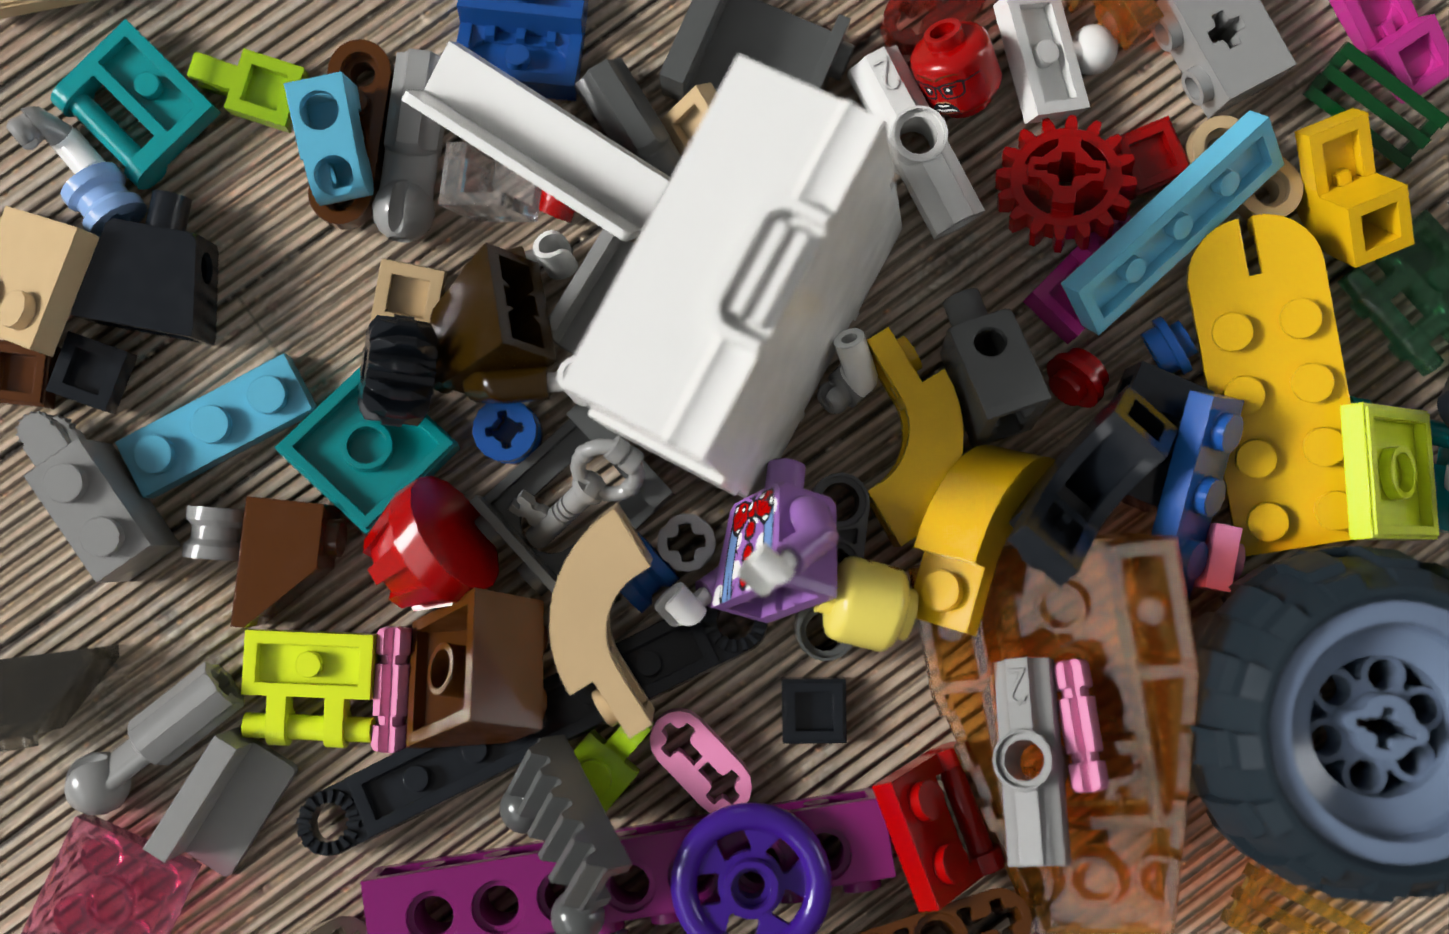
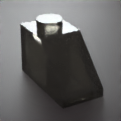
M119 645L0 659V752L38 746V734L63 728L120 657Z

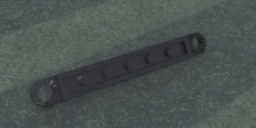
M705 606L706 614L696 625L673 627L665 620H662L615 644L634 677L651 701L752 651L764 640L768 630V623L754 620V626L746 637L738 640L729 639L722 635L718 627V618L722 611ZM559 672L543 679V688L547 694V707L543 717L542 730L509 743L421 749L406 747L346 777L344 780L320 792H316V794L305 800L306 803L298 811L300 812L299 818L296 821L299 829L297 831L298 837H301L304 847L309 848L314 854L332 856L346 853L519 767L528 748L536 744L539 738L565 734L569 742L607 723L598 711L591 692L597 689L596 685L592 682L574 694L569 695ZM331 803L342 806L341 808L343 811H346L345 816L349 820L346 822L348 828L344 830V835L340 836L337 841H330L324 838L318 828L320 812Z

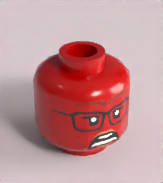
M955 18L937 21L925 31L923 38L915 45L910 57L912 72L929 107L942 115H948L952 118L970 117L985 109L991 102L992 96L999 89L1002 80V72L988 31L976 22L959 21Z

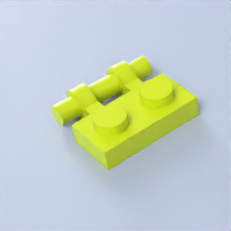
M254 628L245 630L241 695L267 696L266 713L246 712L241 723L242 736L244 738H264L267 745L289 746L293 740L323 741L324 746L327 748H347L350 742L371 743L372 725L376 724V720L374 717L352 716L350 701L351 699H373L375 663H378V654H376L377 634ZM294 697L325 698L324 715L295 714L293 708Z

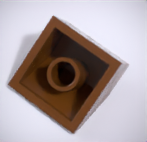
M475 587L469 590L457 603L439 607L412 622L406 747L421 749L509 743L542 730L543 717L547 707V694L543 688V654L548 642V632L544 625L543 600Z

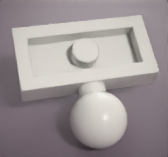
M998 0L993 5L1024 123H1038L1048 117L1050 120L1068 118L1069 115H1076L1077 117L1089 109L1090 104L1081 73L1097 75L1111 67L1118 54V42L1114 33L1106 26L1089 24L1078 29L1071 37L1061 0Z

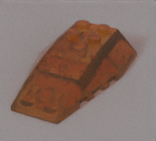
M1120 532L1096 535L1080 571L1062 587L1057 586L1043 572L1031 568L1022 559L1018 550L1013 545L1004 546L994 571L976 636L919 619L918 625L932 699L940 717L946 716L957 742L953 747L963 771H969L983 802L980 810L990 832H996L1007 858L1003 864L1015 892L1025 900L1030 908L1032 917L1031 929L1034 934H1175L1193 755L1194 731L1190 729V725L1196 724L1200 668L1178 537ZM920 565L909 568L912 589H914ZM1031 657L1051 658L1055 660V663L1063 660L1084 659L1090 664L1093 686L1088 688L1089 696H1095L1104 749L1099 752L1100 761H1106L1109 785L1107 789L1099 792L1076 793L1071 788L1069 775L1065 781L1072 866L1008 867L1003 788L1001 780L995 773L992 762L993 751L999 741L993 662L1010 658ZM1057 692L1058 700L1062 699L1061 692ZM1060 721L1061 743H1062V745L1064 746V740H1063V734H1062V728H1061V721ZM1037 744L1026 748L1020 760L1022 773L1027 779L1032 780L1040 774L1044 765L1043 753ZM1069 755L1070 764H1072V758Z

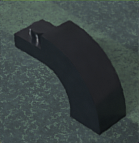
M1128 384L1075 437L1033 486L1008 522L1013 527V530L1007 541L1018 550L1022 559L1031 568L1043 572L1057 586L1062 587L1080 571L1099 529L1116 506L1137 483L1167 457L1178 428Z

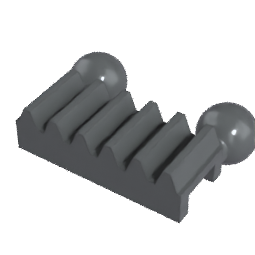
M565 734L539 738L536 744L528 748L510 785L502 796L500 816L510 830L520 834H528L529 838L546 840L538 853V857L542 861L556 862L549 875V880L551 883L568 885L565 892L556 899L551 910V924L555 933L598 934L602 929L605 919L603 906L607 905L612 898L605 884L610 876L628 872L632 862Z

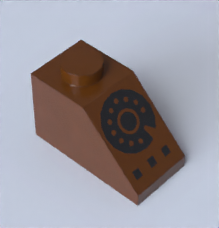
M246 496L231 627L245 628L265 625L334 569L335 558L343 555L347 542V522L345 519H340V510L334 505Z

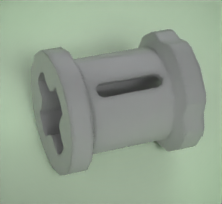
M683 513L671 517L666 526L658 533L657 547L660 557L677 571L690 572L700 569L711 560L715 552L716 538L713 529L705 520L695 514ZM686 524L691 525L695 535H704L706 540L705 547L696 549L694 560L690 562L683 561L681 551H671L669 545L670 538L680 536V526Z

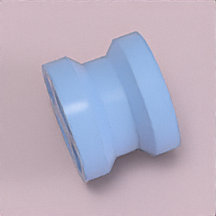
M101 162L80 170L63 185L61 190V197L68 208L75 212H80L84 217L82 222L83 229L99 237L108 220L116 218L139 223L147 212V205L142 198L135 192H129L126 189L125 175L118 165L113 162Z

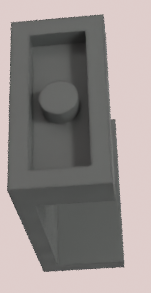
M692 0L659 73L662 95L680 101L695 85L709 82L712 83L718 92L738 54L824 92L830 77L841 81L854 51L855 45L846 42L851 19L839 14L831 31L760 0Z

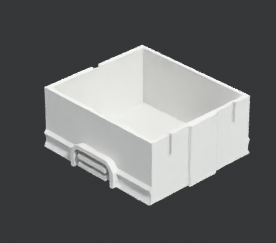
M738 54L558 386L588 406L590 410L587 415L608 430L730 494L746 498L764 489L767 463L770 460L781 458L799 422H802L806 415L804 410L836 352L834 339L840 332L849 328L852 320L856 321L867 294L902 231L896 182L892 181L894 168L886 117L866 111L851 101L838 99Z

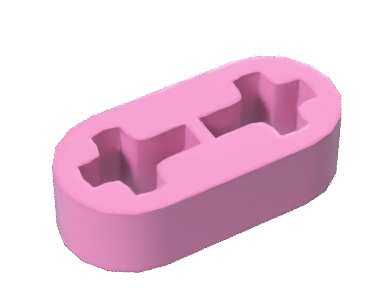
M674 708L669 709L658 717L652 727L649 739L651 751L657 761L703 809L712 813L729 805L747 803L749 801L752 790L750 771L745 763L699 715L689 709ZM671 723L679 729L688 723L693 727L694 731L690 737V742L701 754L695 761L680 747L672 753L665 749L664 745L668 738V734L664 729L666 725ZM709 762L723 776L731 770L737 773L738 777L734 782V787L738 794L732 799L723 793L715 799L711 797L708 792L712 787V781L701 768L704 764Z

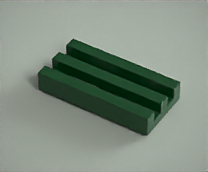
M1348 41L1340 47L1302 92L1305 97L1329 115L1334 116L1346 110L1321 91L1331 81L1408 139L1407 142L1400 149H1397L1370 128L1373 148L1402 170L1410 164L1411 158L1419 149H1423L1432 140L1430 137L1439 128L1442 129L1449 121L1447 115ZM1349 60L1427 120L1417 129L1339 69Z

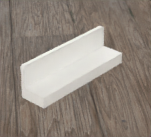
M448 41L424 90H406L402 97V100L625 242L640 236L671 179L665 173L459 42Z

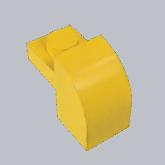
M1351 108L1294 131L1303 181V196L1296 210L1304 227L1315 237L1324 252L1357 268L1415 244L1408 184L1376 173L1368 112Z

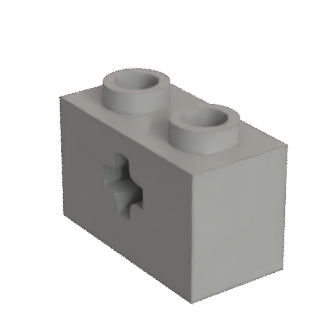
M1158 0L1148 13L1152 19L1151 28L1156 42L1164 51H1170L1182 72L1181 80L1186 95L1195 105L1201 106L1208 119L1272 86L1297 64L1261 0Z

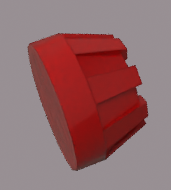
M432 475L417 478L396 492L364 539L363 554L371 557L373 560V564L367 570L375 584L378 585L384 582L390 589L389 600L400 608L412 607L413 611L450 606L452 603H457L469 590L475 587L486 590L492 587L499 574L497 550L475 525L474 520L480 514L465 495L449 482Z

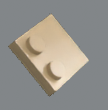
M5 206L0 219L1 339L51 357L54 356L100 238L99 236L72 225Z

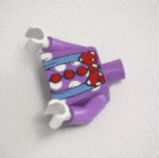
M786 458L773 459L767 463L765 488L735 503L730 511L719 566L696 581V592L694 594L684 583L679 582L667 589L655 602V610L670 626L696 625L706 614L705 606L763 623H770L837 598V542L839 535L836 528V504L831 497L804 489L806 466L803 463Z

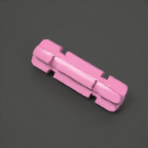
M386 626L380 628L377 632L376 654L381 655V662L375 663L373 715L378 716V723L372 725L371 747L374 751L381 753H396L406 748L407 723L404 722L405 716L408 715L410 678L408 655L411 654L412 629L408 627Z
M1084 659L1059 661L1054 664L1053 671L1056 690L1061 692L1062 699L1058 700L1065 753L1066 755H1071L1072 764L1067 765L1071 788L1076 793L1103 791L1108 788L1109 779L1106 761H1100L1099 752L1104 749L1095 696H1089L1088 688L1093 686L1090 664Z

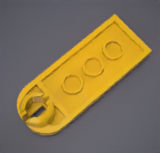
M1274 214L1252 215L1246 220L1249 234L1254 235L1261 274L1249 276L1239 219H1235L1212 230L1198 244L1190 258L1186 278L1205 386L1207 389L1215 391L1214 394L1244 400L1241 412L1244 425L1242 437L1238 446L1230 453L1223 480L1226 485V498L1231 524L1234 527L1243 528L1240 544H1243L1245 547V557L1350 540L1340 405L1351 404L1325 260L1317 240L1304 226L1290 218Z

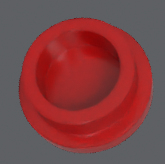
M1072 348L1067 353L1056 354L1047 364L1049 386L1054 395L1063 403L1070 406L1078 405L1084 408H1092L1103 398L1104 387L1109 382V375L1101 361L1092 353L1081 348Z

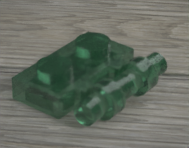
M1427 209L1412 216L1415 244L1374 260L1377 266L1385 273L1377 282L1374 283L1360 267L1353 268L1338 281V284L1353 299L1349 304L1353 311L1362 320L1369 317L1391 341L1387 348L1400 362L1408 360L1422 376L1432 373L1444 362V359L1429 343L1439 334L1449 343V233ZM1400 291L1423 315L1414 325L1390 301Z

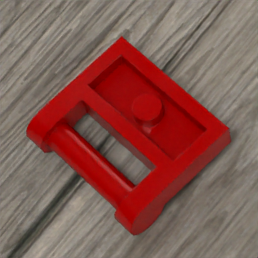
M952 741L932 748L872 785L919 912L941 910L983 876L995 873L1007 865L1000 844L992 843L962 766L967 761L960 741ZM938 775L941 779L945 793L947 795L950 806L957 821L958 827L960 829L963 840L967 847V853L961 844L960 838L958 836L952 817L945 802L943 790L937 781L936 777Z

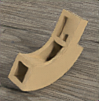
M617 503L590 525L566 558L552 595L549 631L555 665L569 695L594 682L597 689L591 692V695L601 716L611 727L619 723L630 739L653 724L655 708L616 647L611 631V610L613 601L620 590L632 578L651 566L653 557L620 504Z

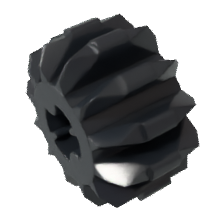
M394 314L393 317L377 315L370 322L369 329L366 331L358 386V406L365 420L380 421L381 425L401 427L402 424L418 426L426 417L430 408V399L433 395L438 356V336L430 323L415 320V317Z

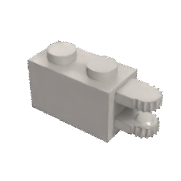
M31 411L29 415L24 414L22 420H18L19 425L15 427L18 429V432L15 435L19 437L18 442L24 444L22 448L35 466V468L23 476L96 583L130 582L181 546L151 500L142 497L127 465L112 444L86 439L81 430L75 428L77 424L72 423V419L65 418L64 416L57 415L56 417L45 412Z

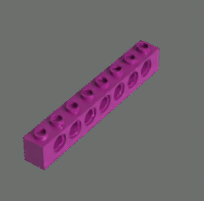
M872 787L769 804L782 808L798 817L815 835L830 833L840 840V848L837 854L828 860L832 875V887L842 886L843 891L846 893H863L880 888L882 886L881 879L896 877L889 831ZM709 814L614 829L632 865H636L645 871L649 884L640 891L629 892L617 884L614 875L610 876L605 885L612 898L607 905L603 906L605 919L602 929L598 934H609L619 931L625 927V921L650 917L651 923L655 925L679 922L671 896L673 862L686 835L698 822ZM744 830L731 833L717 842L725 859L751 846ZM781 838L771 846L777 853L776 860L781 866L782 871H787L799 860L793 849ZM542 840L376 867L360 881L367 934H556L551 924V910L558 897L554 894L549 880V875L556 862L539 859L538 853L546 841ZM749 871L739 878L738 884L743 891L755 893L762 888L764 879L759 873ZM713 873L705 880L697 882L701 903L718 902L721 900L718 893L717 873ZM498 885L510 888L518 898L519 908L513 912L497 910L489 900L488 889ZM785 889L780 903H801L803 897L789 889ZM438 896L445 899L452 907L453 920L444 923L432 919L425 907L426 898Z

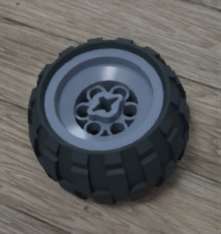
M1334 546L1297 551L1278 563L1262 564L1229 586L1231 592H1224L1225 595L1221 597L1223 604L1215 613L1204 612L1198 617L1182 645L1189 653L1181 679H1171L1169 715L1172 719L1179 721L1181 740L1175 742L1176 748L1174 750L1191 793L1202 799L1208 808L1206 813L1212 825L1242 854L1294 885L1307 886L1322 891L1336 899L1394 903L1395 898L1408 899V896L1434 898L1449 893V569L1436 562H1420L1399 550L1364 546ZM1369 669L1377 681L1375 686H1372L1368 679ZM1331 676L1336 684V692L1329 701L1325 702L1321 697L1320 687ZM1369 717L1375 718V720L1382 722L1381 729L1374 728L1372 731L1356 726L1357 718L1366 720ZM1322 725L1327 734L1326 743L1321 749L1315 751L1311 735L1315 728ZM1361 760L1360 763H1358L1356 766H1354V767L1350 770L1351 766H1352L1356 761Z

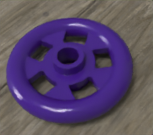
M764 803L733 804L704 817L690 830L682 841L671 871L672 903L678 920L687 934H728L726 929L729 915L732 913L744 919H758L756 934H816L826 917L831 900L832 875L830 864L817 836L802 820L792 813ZM744 830L751 848L740 850L732 854L728 859H725L717 842L731 833ZM780 838L793 849L799 858L787 871H782L777 860L766 852ZM754 871L763 877L764 884L759 891L747 893L740 888L738 884L739 878L746 872ZM717 873L718 893L721 900L718 902L701 903L698 895V875ZM785 889H789L803 897L801 907L790 923L772 913L780 904Z

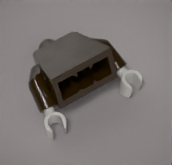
M554 230L545 231L536 238L533 249L524 251L523 246L504 250L486 242L464 266L460 275L435 305L430 317L431 326L438 336L437 374L434 380V390L443 394L457 391L466 394L470 400L476 403L492 404L550 400L551 392L565 391L558 385L574 356L564 360L557 372H548V367L553 365L557 359L540 273V266H543L550 278L562 280L570 277L577 271L578 262L571 253L572 247L563 234ZM565 391L575 404L586 406L576 397Z

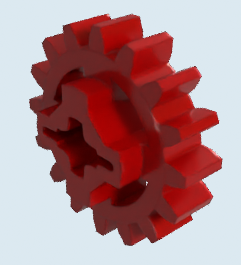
M1069 115L1065 128L1056 129L1054 123L1048 117L1042 119L1040 135L1035 136L1032 132L1022 129L1019 132V149L1014 147L1004 148L1002 153V166L1004 168L996 169L995 189L1001 191L997 194V209L999 213L1011 212L1008 229L1012 233L1020 231L1025 227L1030 229V246L1035 247L1044 237L1053 239L1054 253L1062 252L1065 240L1074 239L1081 251L1087 250L1090 233L1095 232L1107 240L1112 236L1114 228L1113 219L1126 221L1131 205L1128 199L1134 198L1138 178L1130 176L1133 172L1135 158L1133 154L1119 155L1123 139L1119 134L1113 135L1106 140L1100 138L1102 122L1095 120L1085 131L1078 129L1076 115ZM1059 182H1069L1071 186L1059 185Z

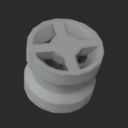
M187 505L186 519L192 526L190 538L183 543L182 557L238 561L245 510Z

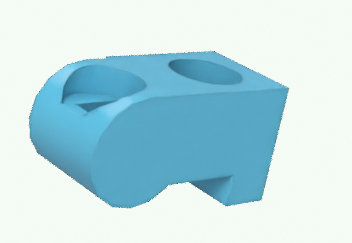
M342 71L283 83L300 160L304 162L309 186L316 202L323 206L373 195V177L360 122L359 111H361V104L357 85Z

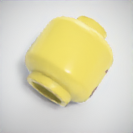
M848 556L837 566V598L813 606V610L823 614L825 633L832 640L877 652H884L893 646L897 639L904 641L908 638L917 615L918 592L916 589L910 588L909 580L904 570L879 562Z

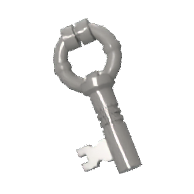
M617 436L614 439L598 438L587 441L575 449V453L571 458L572 487L554 505L549 507L536 502L535 497L523 489L517 499L514 498L510 502L507 510L518 517H525L531 527L526 531L527 540L532 546L543 549L590 505H597L602 501L618 502L639 493L645 479V470L642 462L644 453L636 447L630 446V443L621 436ZM604 454V458L614 465L618 464L617 467L627 473L629 477L621 485L607 486L598 473L586 469L587 463L594 456Z

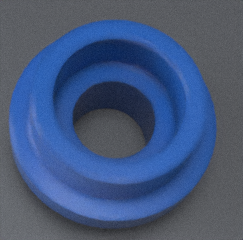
M1161 316L1152 320L1153 327L1140 335L1158 368L1172 374L1180 371L1183 375L1191 372L1193 368L1188 358L1197 354L1198 351L1184 326L1179 320L1168 326Z

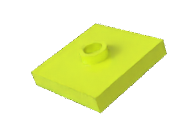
M1364 402L1340 405L1350 540H1438L1439 523L1431 424L1428 411Z

